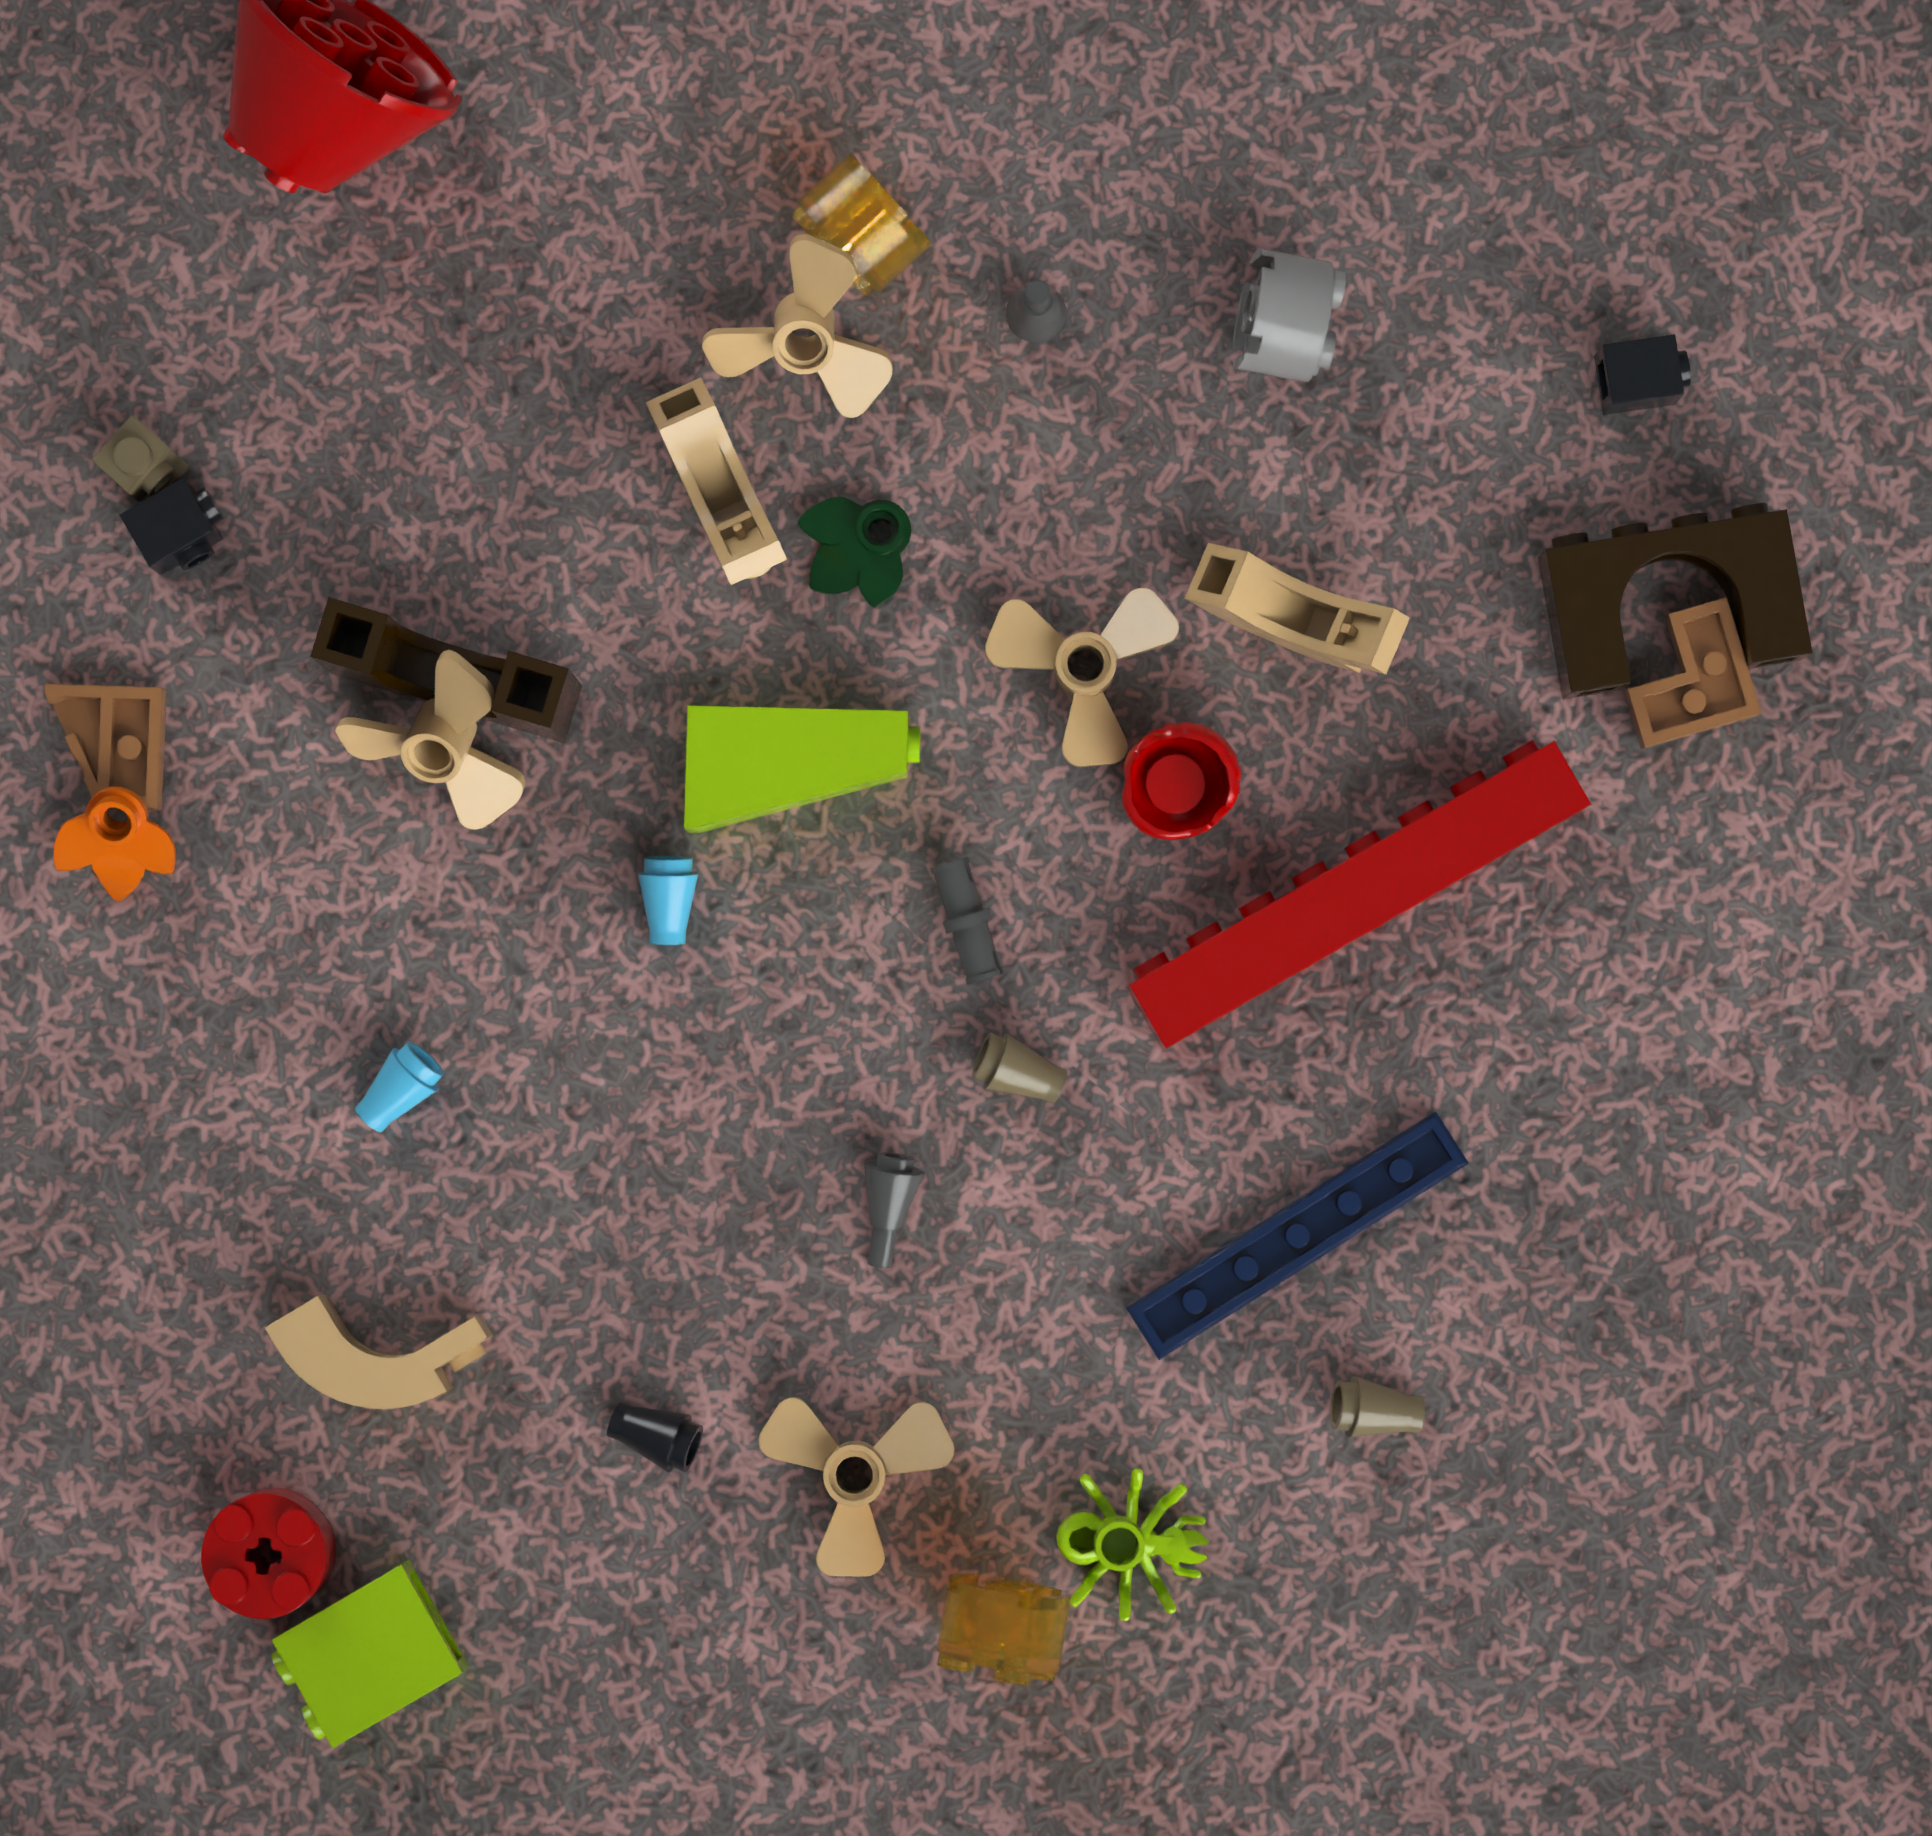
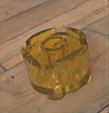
M851 152L797 201L801 207L792 214L809 235L835 245L850 254L856 266V276L853 284L864 296L873 289L877 293L882 291L932 245L926 235L913 224L905 211Z
M950 1574L937 1651L939 1652L937 1665L945 1669L962 1672H973L975 1665L995 1668L993 1676L995 1680L1017 1685H1030L1031 1678L1047 1681L1055 1680V1674L1060 1670L1071 1595H1061V1590L1050 1586L999 1576L998 1581H986L985 1587L978 1586L980 1574Z

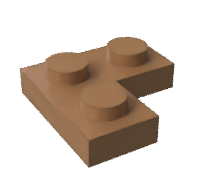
M1727 597L1666 615L1665 621L1681 674L1624 691L1641 750L1762 714Z

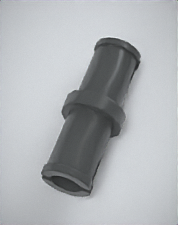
M968 857L930 869L935 876L948 918L947 921L943 922L946 934L951 932L953 934L968 985L1004 973V969L1000 965L987 921L992 920L989 908H982L969 866L970 861Z

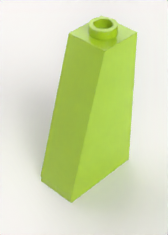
M687 705L684 828L688 833H701L907 778L908 763H920L921 726H909V712L897 710Z

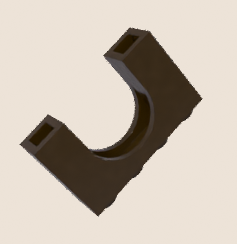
M1757 503L1732 509V518L1709 522L1707 513H1696L1672 519V528L1649 532L1647 523H1635L1613 528L1611 530L1612 538L1589 542L1588 533L1585 532L1551 539L1553 548L1545 549L1538 557L1562 699L1623 690L1631 684L1620 619L1621 599L1627 583L1635 572L1647 565L1661 561H1680L1692 564L1707 572L1717 581L1728 599L1748 669L1800 661L1811 655L1813 652L1787 509L1769 512L1767 503Z
M328 597L310 657L331 674L426 702L435 698V668L437 660L443 651L451 650L461 655L483 674L493 686L495 697L491 710L481 719L565 744L582 689L581 683L569 668L512 651H508L507 658L504 659L464 649L399 625L388 614Z

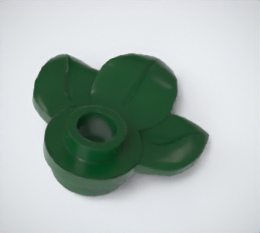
M835 497L813 505L798 519L800 528L822 545L817 550L810 569L809 587L812 591L836 595L848 592L858 586L864 599L873 608L880 606L897 592L904 576L900 554L906 549L911 538L909 517L899 505L888 500H874L861 506L847 498ZM877 521H886L893 528L892 536L884 542L875 541L869 534L871 526Z

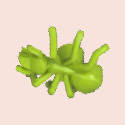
M1134 1468L1131 1472L1130 1485L1127 1490L1126 1516L1118 1515L1089 1474L1084 1473L1080 1476V1483L1097 1504L1105 1518L1096 1513L1082 1510L1068 1515L1058 1526L1056 1533L1057 1546L1067 1560L1078 1565H1088L1100 1560L1099 1563L1086 1573L1080 1586L1069 1597L1068 1603L1072 1607H1078L1091 1592L1096 1581L1108 1569L1121 1571L1119 1580V1618L1121 1621H1128L1131 1616L1133 1568L1140 1562L1166 1613L1172 1614L1176 1611V1605L1150 1557L1160 1555L1168 1565H1171L1176 1575L1196 1579L1201 1577L1199 1570L1181 1567L1179 1563L1198 1564L1207 1559L1206 1554L1195 1552L1190 1548L1196 1545H1208L1209 1541L1199 1531L1181 1529L1185 1524L1204 1525L1206 1523L1205 1517L1183 1515L1177 1519L1173 1526L1164 1529L1160 1535L1153 1531L1165 1511L1177 1503L1187 1492V1486L1179 1483L1169 1493L1162 1496L1139 1528L1137 1525L1138 1501L1143 1480L1141 1468Z

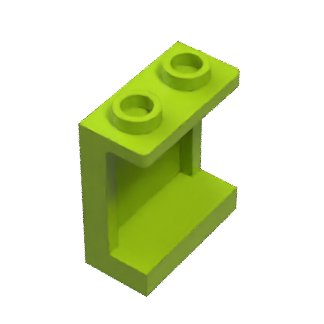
M409 1559L271 1640L277 1651L271 1653V1658L277 1672L288 1686L296 1683L307 1703L301 1710L308 1727L318 1740L326 1737L332 1749L459 1676L469 1667Z

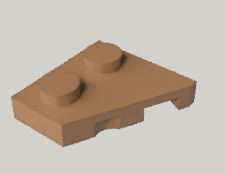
M45 684L44 693L48 702L53 705L66 734L65 740L74 759L78 761L85 776L84 782L91 797L107 787H123L136 793L144 802L147 811H162L167 690L162 687ZM115 807L109 808V809H112V810H121V809H118V808H115Z

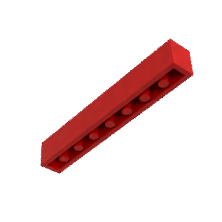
M1534 739L1502 757L1508 767L1489 779H1486L1482 770L1473 773L1451 786L1450 790L1455 798L1437 809H1433L1429 800L1419 804L1397 817L1402 829L1382 840L1376 830L1372 831L1344 848L1349 857L1348 860L1328 870L1323 860L1291 878L1297 888L1292 892L1275 900L1272 893L1268 891L1238 908L1244 918L1238 923L1222 931L1216 921L1186 938L1185 940L1191 949L1177 958L1169 961L1163 951L1132 969L1138 980L1129 984L1127 989L1162 1050L1167 1049L1592 805L1556 742L1553 741L1539 749Z

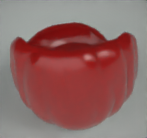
M1191 722L1165 724L1145 735L1128 752L1124 762L1125 783L1122 790V804L1131 823L1139 831L1152 838L1182 840L1203 834L1212 829L1230 811L1238 798L1241 789L1239 783L1242 778V772L1237 755L1219 732L1212 730L1206 725Z

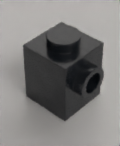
M184 478L119 514L147 564L159 575H163L178 565L181 566L182 570H187L203 563L214 554L211 546L223 540L215 523L224 519L211 494L205 487L195 491L194 487Z

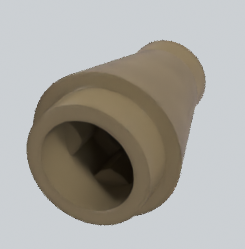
M991 1032L987 1035L979 1050L972 1071V1078L984 1082L983 1088L986 1090L1042 1099L1052 1104L1057 1101L1067 1077L1066 1069L1054 1065L1007 1032L1003 1037Z
M1353 1376L1350 1381L1338 1380L1336 1382L1331 1397L1330 1422L1333 1429L1343 1430L1347 1437L1399 1432L1419 1433L1422 1429L1425 1417V1402L1422 1396L1409 1395L1357 1376Z

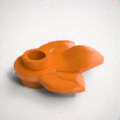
M107 787L93 795L84 814L68 819L63 823L56 836L53 859L55 868L58 871L77 870L91 864L94 873L108 894L115 901H122L139 885L145 870L160 874H172L176 863V849L167 830L148 819L147 808L136 793L123 787ZM111 807L121 809L127 814L128 820L120 822L112 819L108 809Z

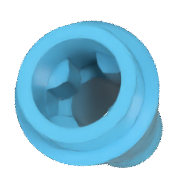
M644 857V871L638 872V878L649 927V943L679 945L686 943V928L699 874L692 872V857Z
M408 1041L401 1049H392L366 1095L355 1107V1111L369 1127L381 1133L394 1120L438 1090L437 1082L444 1075V1071L428 1052L417 1044Z

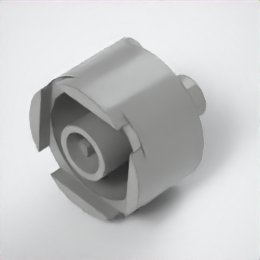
M1258 248L1249 265L1260 268L1256 284L1244 282L1240 295L1233 335V349L1244 351V353L1233 360V367L1238 370L1307 383L1312 376L1318 374L1320 367L1328 369L1331 364L1336 344V333L1327 330L1332 307L1339 308L1344 296L1346 272L1334 270L1332 262Z

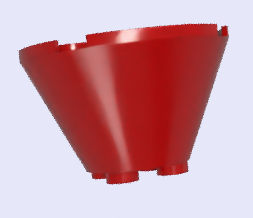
M238 0L229 121L223 133V138L235 150L251 155L267 168L264 171L265 177L273 185L286 192L296 193L301 185L322 193H329L330 190L451 117L461 103L462 96L456 94L454 98L452 90L458 81L444 61L408 27L369 0H355L353 4L347 0Z

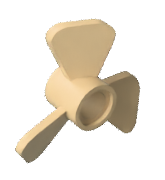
M799 234L790 243V264L794 293L786 296L778 304L775 311L774 327L715 328L704 335L702 349L714 372L724 377L741 375L775 356V359L783 368L792 373L812 374L818 372L838 412L844 417L855 418L868 409L889 383L893 368L892 358L887 351L834 334L835 313L833 307L855 280V262L845 250L812 235ZM806 328L814 331L816 334L810 337H800L792 333V331Z
M1137 588L1125 597L1101 635L1092 632H1080L1071 635L1065 640L1028 603L1021 599H1012L1001 606L986 641L985 653L989 662L999 668L1054 670L1055 678L1060 688L1066 694L1073 697L1062 743L1064 758L1068 763L1076 767L1114 765L1124 759L1128 750L1126 737L1104 695V692L1113 680L1117 661L1172 643L1178 635L1179 623L1155 592L1147 588ZM1080 651L1092 652L1098 656L1102 663V673L1091 681L1078 680L1072 676L1068 669L1067 662L1070 657Z
M451 650L443 651L440 654L435 668V698L426 701L420 707L411 728L361 718L346 717L339 721L335 729L347 752L354 757L363 760H377L401 755L404 766L415 777L430 783L446 782L460 823L468 829H481L489 825L519 801L525 788V778L520 771L471 747L477 731L476 721L491 710L495 692L492 684L483 674L461 655Z
M796 1397L786 1398L779 1403L759 1435V1446L766 1456L823 1471L825 1488L829 1495L838 1502L816 1556L819 1569L828 1576L866 1577L876 1574L882 1568L885 1561V1553L869 1503L880 1494L886 1475L943 1468L951 1462L954 1456L953 1441L937 1409L926 1402H917L910 1406L874 1446L862 1441H849L839 1446L809 1405ZM860 1457L869 1463L872 1468L873 1479L867 1487L861 1490H850L841 1484L838 1479L837 1469L839 1464L846 1458Z

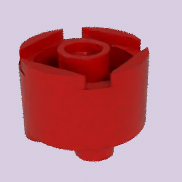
M282 1488L259 1490L230 1503L220 1510L213 1519L202 1543L201 1564L203 1574L212 1597L233 1612L255 1619L280 1617L291 1613L311 1600L330 1578L336 1560V1538L328 1519L303 1494ZM268 1538L271 1539V1548L282 1553V1559L272 1563L270 1567L266 1566L265 1557L257 1555V1547L266 1543Z

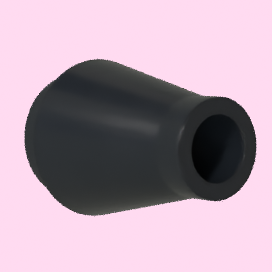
M619 1402L609 1421L607 1436L622 1442L668 1473L674 1468L686 1472L692 1465L703 1436V1426L692 1422L690 1414L635 1407Z

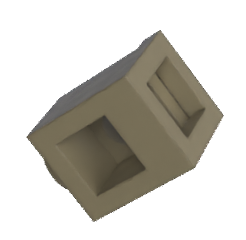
M133 415L129 417L91 459L138 502L144 501L175 483L190 468L185 461Z

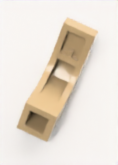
M700 377L646 402L730 584L733 585L744 579L759 577L768 572L772 566L787 560L702 378Z
M1211 543L1207 544L1184 598L1242 630L1301 655L1356 673H1360L1361 669L1387 674L1410 619L1395 608L1343 597L1307 584L1276 569L1248 551Z
M327 1294L316 1296L265 1327L285 1362L307 1384L337 1401L370 1409H393L416 1405L453 1389L454 1387L442 1366L449 1363L454 1372L466 1367L487 1354L481 1343L494 1336L481 1314L471 1318L414 1353L390 1355L377 1352L359 1342L350 1333Z

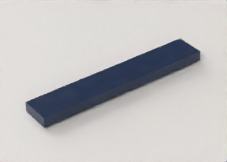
M1433 1112L1133 1302L1126 1309L1154 1354L1160 1360L1469 1163L1437 1112Z

